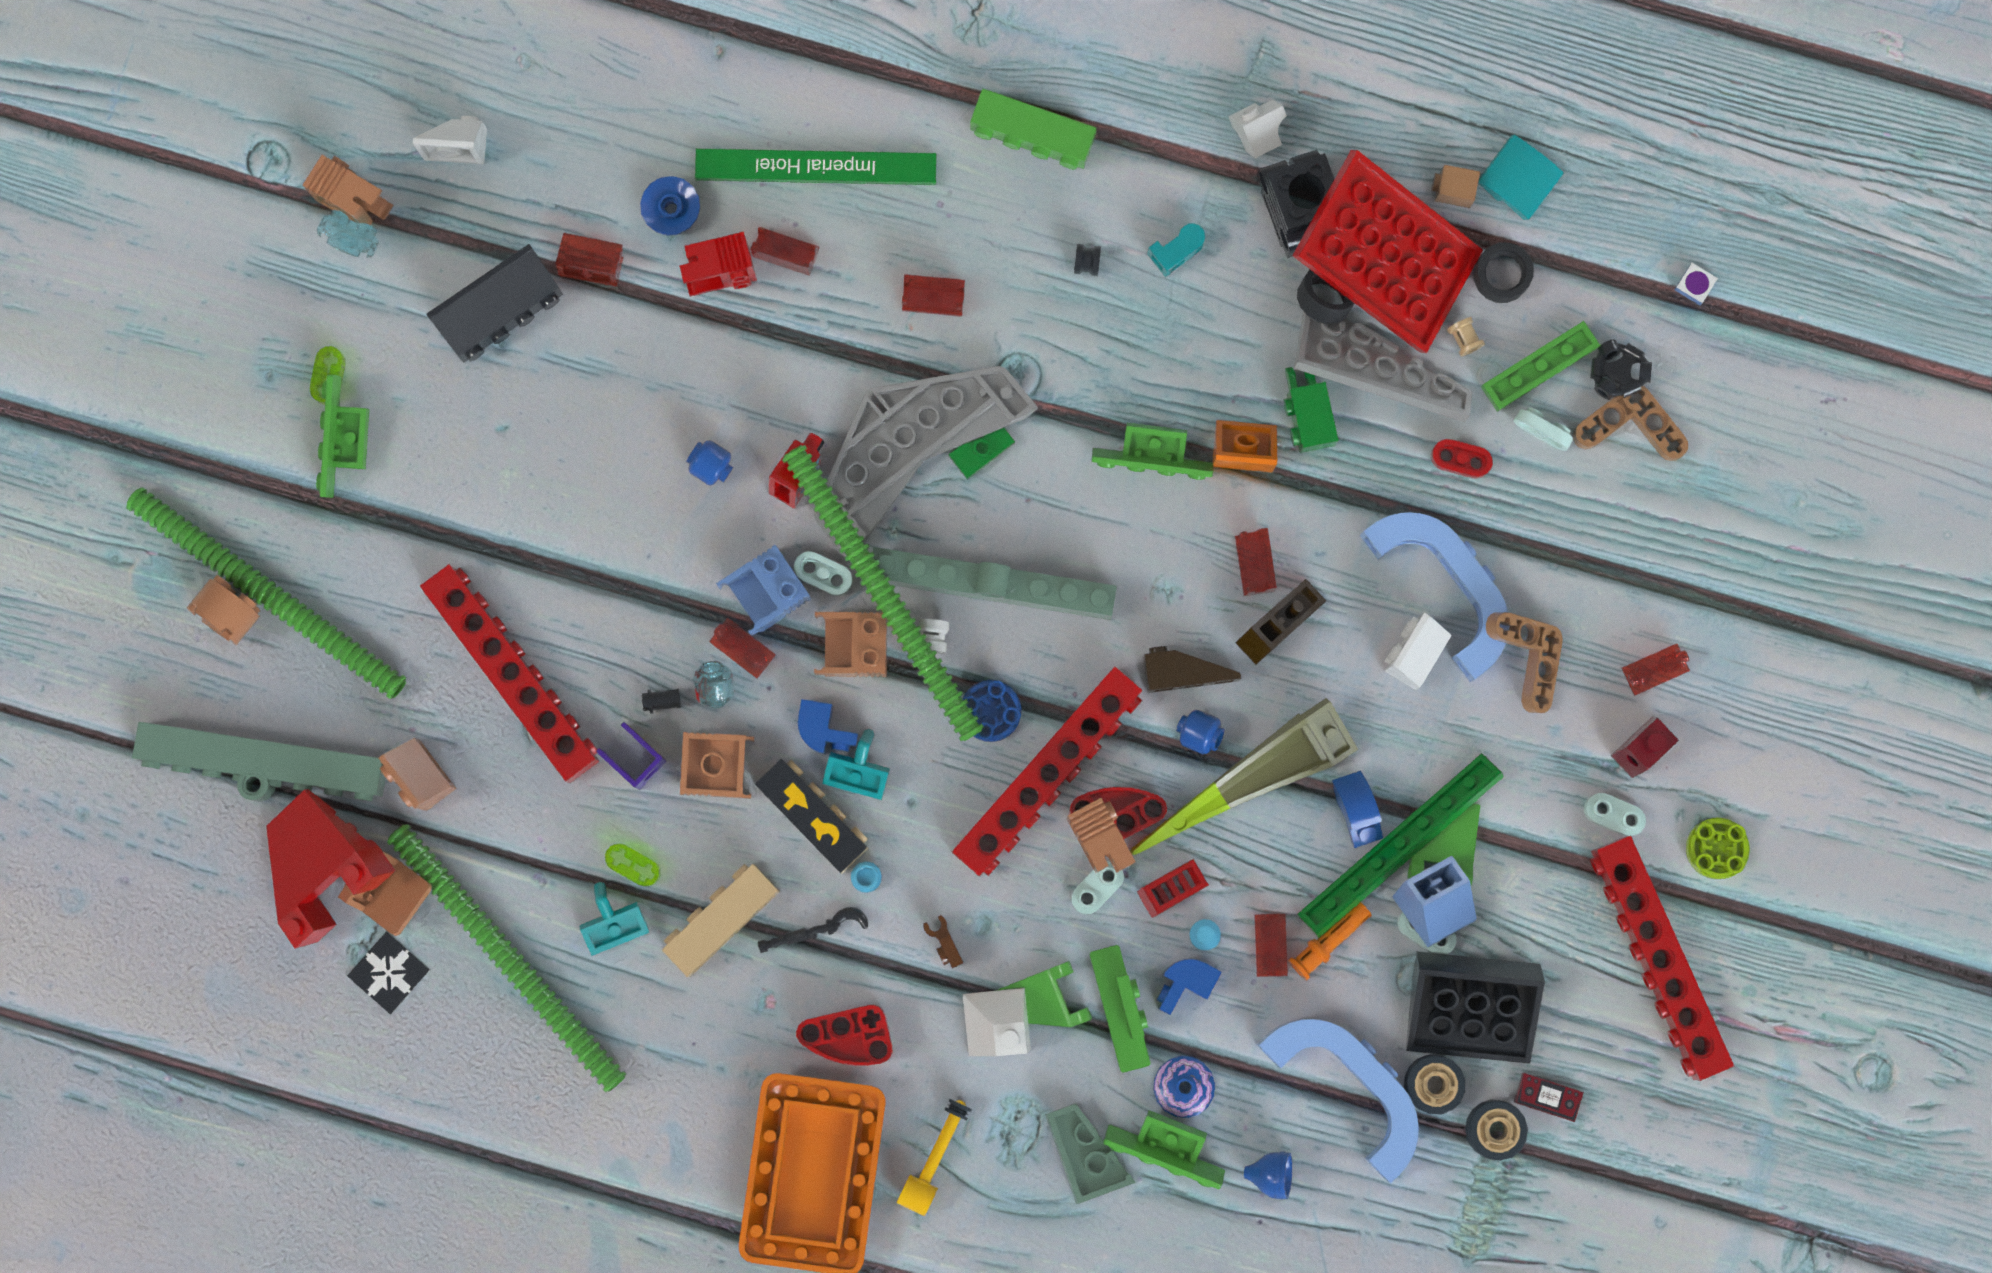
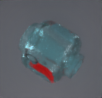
M708 661L703 663L694 672V692L699 703L710 708H720L734 697L733 674L726 665L719 661Z

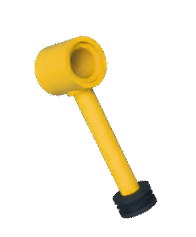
M949 1099L951 1104L948 1105L949 1108L945 1107L944 1109L949 1112V1115L919 1178L911 1174L909 1175L896 1202L924 1217L938 1190L930 1182L960 1119L967 1121L968 1118L965 1116L969 1115L967 1114L968 1111H972L961 1100L954 1101Z

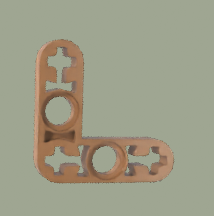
M1642 386V391L1638 392L1642 396L1639 402L1643 408L1649 404L1651 409L1647 410L1641 417L1638 415L1642 410L1640 405L1629 402L1632 396L1626 398L1616 396L1583 420L1573 432V440L1579 448L1591 449L1632 419L1665 460L1676 461L1684 456L1688 450V441L1684 434L1645 386ZM1605 410H1616L1619 414V422L1615 425L1608 424L1603 416ZM1649 415L1660 417L1662 420L1660 430L1654 431L1648 428L1646 419ZM1598 423L1601 429L1592 435L1593 442L1590 439L1584 441L1581 438L1584 433L1582 428L1588 431ZM1668 428L1670 433L1666 437L1670 442L1677 441L1679 443L1677 447L1679 453L1676 451L1669 452L1667 450L1669 446L1667 439L1663 437L1659 441L1657 436L1664 433Z
M1494 612L1490 614L1486 621V631L1490 638L1529 650L1521 696L1523 708L1529 713L1547 712L1553 702L1563 640L1561 631L1556 626L1509 612ZM1500 624L1510 626L1509 630H1503L1500 628ZM1523 625L1528 629V636L1525 641L1521 638V628ZM1541 662H1543L1546 667V672L1543 677H1541L1538 672V667Z

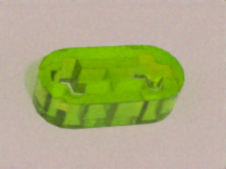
M325 346L317 352L310 382L311 396L323 405H325L326 399L322 398L318 388H322L328 374L341 376L342 385L346 365L344 355L333 346ZM333 354L338 361L337 364H331L330 371L327 373L328 365L323 360L324 358H330V355Z
M614 844L606 850L605 862L613 871L644 887L652 886L659 881L661 869L652 859L624 844ZM624 849V857L632 861L630 866L624 863H619L615 866V859L612 857V853L614 851L620 852ZM637 864L646 868L650 864L654 877L652 879L646 878L642 881L640 879L642 874L636 871L634 867Z

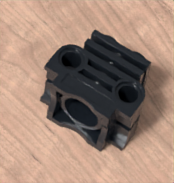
M1317 149L1292 157L1288 163L1284 160L1260 168L1257 172L1262 188L1261 195L1271 217L1279 244L1284 248L1287 258L1293 257V253L1335 179L1326 154L1320 155ZM1294 191L1308 192L1316 200L1317 206L1311 209L1299 208L1291 201L1289 194Z

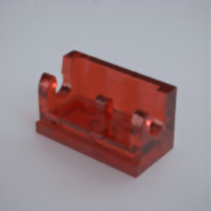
M759 227L756 242L753 241L750 250L754 258L810 276L820 247Z
M563 233L555 262L558 275L617 287L624 259L622 257L623 244Z
M904 274L902 311L962 317L965 280Z
M1261 528L1247 533V531L1240 532L1239 535L1235 536L1243 596L1274 592L1277 586L1268 528Z

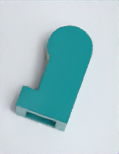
M1189 223L1183 226L1179 235L1164 247L1159 241L1148 247L1147 255L1164 277H1167L1202 249L1205 241V232L1198 224Z

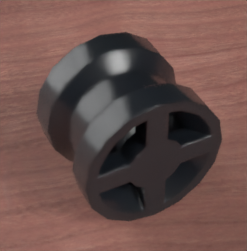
M1077 244L1074 274L1089 272L1091 276H1098L1101 246L1086 248L1083 244Z

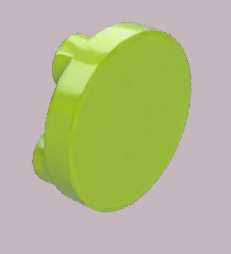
M1716 817L1701 821L1691 830L1686 841V855L1689 863L1696 872L1706 878H1730L1743 871L1749 858L1750 845L1745 829L1726 818Z

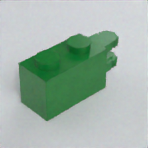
M1285 368L1289 391L1287 398L1283 399L1286 416H1292L1294 428H1290V435L1293 446L1298 445L1300 453L1336 446L1339 439L1326 382L1316 384L1315 375L1303 372L1307 386L1298 387L1296 373L1293 368Z

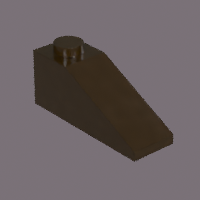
M1305 579L1235 643L1257 665L1319 609L1326 600Z
M1167 646L1149 648V653L1143 656L1148 693L1239 682L1241 679L1240 672L1176 650L1168 651Z

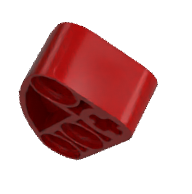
M1110 787L1087 792L1076 797L1069 809L1070 814L1075 812V805L1081 801L1089 804L1099 798H1102L1104 804L1110 801L1118 817L1120 815H1128L1133 819L1134 825L1132 830L1128 832L1119 830L1123 839L1156 824L1167 813V805L1162 797L1144 790L1127 787ZM1156 801L1160 805L1161 813L1158 817L1152 818L1146 815L1144 811L1146 802Z
M866 1005L802 1021L796 1030V1037L804 1047L821 1057L841 1064L854 1066L881 1064L886 1062L893 1053L887 1017L884 1010L877 1005ZM868 1010H874V1014L879 1013L880 1020L876 1022V1027L874 1028L870 1027V1023L865 1024L863 1018L868 1016ZM837 1017H845L850 1023V1029L844 1035L837 1034L833 1029V1022ZM807 1024H814L819 1029L820 1035L814 1042L807 1041L803 1036V1029ZM876 1040L883 1041L887 1045V1054L882 1058H876L870 1052V1046Z

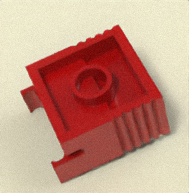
M744 231L684 246L689 263L679 265L683 283L687 285L690 297L732 286L734 289H743L751 286V281H757Z

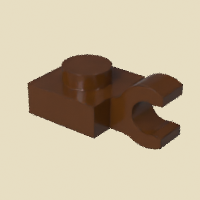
M940 915L938 919L941 922V928L938 931H932L927 922L923 923V928L929 936L936 937L939 940L941 947L936 948L941 961L943 965L950 963L953 969L963 964V961L948 932L947 922Z

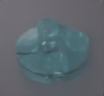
M332 210L330 215L322 217L317 227V234L320 237L322 233L328 237L326 243L351 256L359 257L360 252L368 253L366 258H371L374 256L379 245V241L375 237L377 230L373 226L351 221L341 211Z

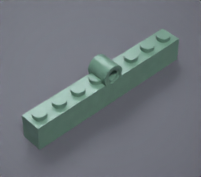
M873 547V553L875 554L873 558L875 561L878 560L880 562L879 568L885 570L884 576H889L890 581L888 582L890 585L1111 620L1117 589L1115 585L1010 569L1009 566L991 562H980L978 564Z
M138 722L132 754L133 759L142 761V767L160 769L161 764L172 765L171 771L190 774L191 768L203 770L202 776L221 778V773L233 774L232 780L237 781V789L240 795L248 800L258 802L268 800L274 794L275 787L281 788L282 782L293 783L294 790L303 791L309 789L312 792L313 787L324 788L323 794L342 797L343 791L355 793L354 799L373 801V796L383 797L386 777L380 770L383 764L376 757ZM256 779H259L261 786L258 791L254 792L252 784Z

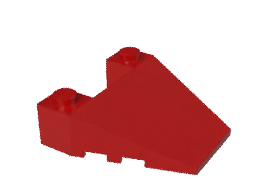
M309 789L303 790L266 825L277 921L294 949L317 943L337 925L318 897L336 879L341 876L352 894L356 895L376 889L396 871L381 848L374 841L366 840L356 832L357 828L354 825L341 820L335 815L336 811Z

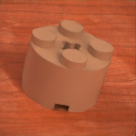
M216 575L213 580L209 579L186 608L194 616L197 614L202 617V622L227 641L231 640L237 646L260 617L258 613L261 610L256 607L257 604L243 593L237 597L235 595L236 592L231 588L232 586Z

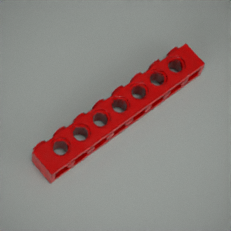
M448 564L421 584L420 588L565 782L572 783L599 762L595 756L597 754L596 746L588 737L583 740L577 732L580 728L578 722L571 713L565 716L559 708V705L562 704L560 698L552 688L548 691L540 682L544 679L540 671L534 664L531 666L526 664L522 658L526 653L516 640L510 642L505 636L504 632L508 629L497 615L492 618L487 612L486 608L490 605L479 591L474 594L469 588L468 584L472 581L461 567L456 570ZM456 592H463L465 596L464 602L458 607H453L451 605L452 595ZM474 616H481L483 619L482 627L477 631H471L469 629V621ZM493 640H499L501 643L499 653L490 656L487 653L488 644ZM517 664L519 675L513 680H507L505 677L506 668L509 665ZM531 688L536 689L538 693L537 700L532 704H525L523 700L525 691ZM547 713H554L556 717L555 725L552 728L544 729L541 724L542 717ZM566 737H572L574 740L573 750L566 754L562 753L559 747L561 740Z
M1114 666L953 849L952 854L977 876L980 877L983 873L989 876L1000 864L996 858L1005 849L1009 853L1021 840L1017 834L1025 826L1030 829L1041 817L1037 811L1044 803L1050 807L1059 797L1061 792L1058 790V787L1065 780L1071 783L1082 770L1078 767L1080 762L1085 757L1091 760L1101 749L1102 746L1098 743L1105 734L1111 737L1122 725L1118 719L1123 713L1127 711L1131 714L1143 701L1138 697L1143 690ZM1106 697H1114L1119 703V709L1113 713L1106 712L1102 708V700ZM1085 720H1094L1098 724L1099 731L1097 734L1088 736L1083 733L1081 724ZM1065 743H1074L1078 747L1079 753L1077 757L1067 759L1062 755L1061 747ZM1048 765L1055 767L1058 771V778L1054 782L1044 781L1040 774L1043 767ZM1028 788L1035 790L1038 794V801L1031 806L1023 804L1020 799L1021 792ZM1005 812H1013L1018 818L1017 825L1012 829H1006L1000 824V816ZM985 835H992L997 840V847L992 852H985L979 846L980 839Z
M1631 835L1592 850L1593 858L1590 859L1593 870L1598 876L1601 875L1606 886L1603 887L1606 899L1610 904L1614 903L1619 915L1616 916L1617 923L1623 933L1627 932L1631 940L1629 950L1636 962L1640 961L1645 971L1641 974L1642 979L1648 990L1653 989L1658 1000L1654 1002L1655 1008L1661 1019L1666 1018L1671 1029L1667 1031L1668 1037L1675 1048L1679 1047L1683 1056L1680 1063L1685 1074L1688 1077L1692 1076L1693 1080L1702 1081L1734 1067V1063ZM1618 864L1623 865L1627 870V877L1623 882L1618 881L1614 876V869ZM1631 893H1635L1640 899V905L1636 910L1630 909L1627 905V898ZM1645 921L1650 923L1653 928V933L1648 939L1643 938L1640 934V926ZM1658 950L1662 951L1666 958L1665 964L1660 968L1653 963V955ZM1670 979H1674L1678 984V992L1674 996H1670L1666 992V984ZM1683 1008H1687L1691 1012V1020L1687 1025H1683L1679 1021V1012ZM1696 1037H1700L1704 1041V1049L1699 1054L1692 1050V1041Z

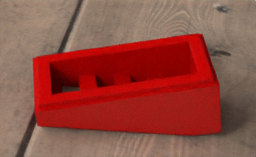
M1194 859L1142 887L1137 893L1150 916L1154 918L1206 888L1209 884ZM1186 870L1196 885L1192 888L1182 873ZM1172 878H1177L1184 893H1180ZM1163 883H1165L1173 899L1169 900L1161 886ZM1154 889L1156 895L1158 896L1160 902L1162 903L1161 906H1160V904L1158 903L1157 899L1155 898V896H1154V894H1153V892H1152L1151 890Z

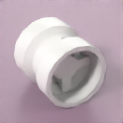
M919 619L921 634L927 636L925 640L927 643L930 642L932 644L930 646L931 650H935L937 654H946L947 643L944 640L945 635L949 632V622L935 619Z

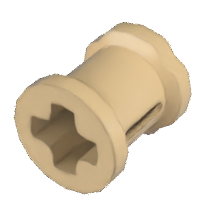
M1471 317L1465 318L1447 329L1449 334H1453L1460 348L1459 354L1461 357L1485 345L1483 340H1479L1472 326L1473 319Z

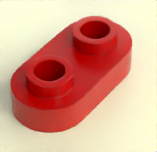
M1452 439L1439 441L1431 452V460L1435 467L1442 471L1478 479L1484 477L1493 465L1492 456L1485 448ZM1441 452H1449L1451 454V460H1443L1441 457ZM1471 459L1479 460L1480 468H1473L1470 463Z

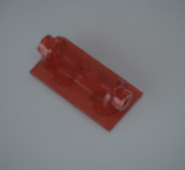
M729 618L723 624L720 623L713 632L714 636L709 641L756 679H758L776 656V654Z
M1676 643L1621 669L1635 696L1689 672L1690 669L1687 662L1690 660L1685 650L1681 651Z
M1255 914L1257 977L1288 976L1286 914Z

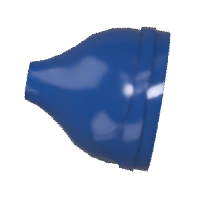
M1280 1151L1264 1155L1255 1163L1245 1166L1244 1179L1251 1181L1262 1193L1271 1198L1288 1199L1292 1183L1291 1153Z

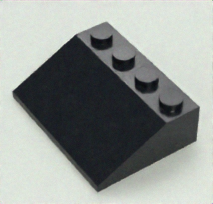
M528 244L426 313V315L464 363L467 360L471 362L482 356L485 352L483 349L490 344H499L510 335L509 331L518 325L523 327L529 324L535 318L534 314L543 308L548 310L554 307L560 301L559 297L564 294L533 248Z
M1416 951L1406 1051L1530 1064L1545 985L1541 964Z

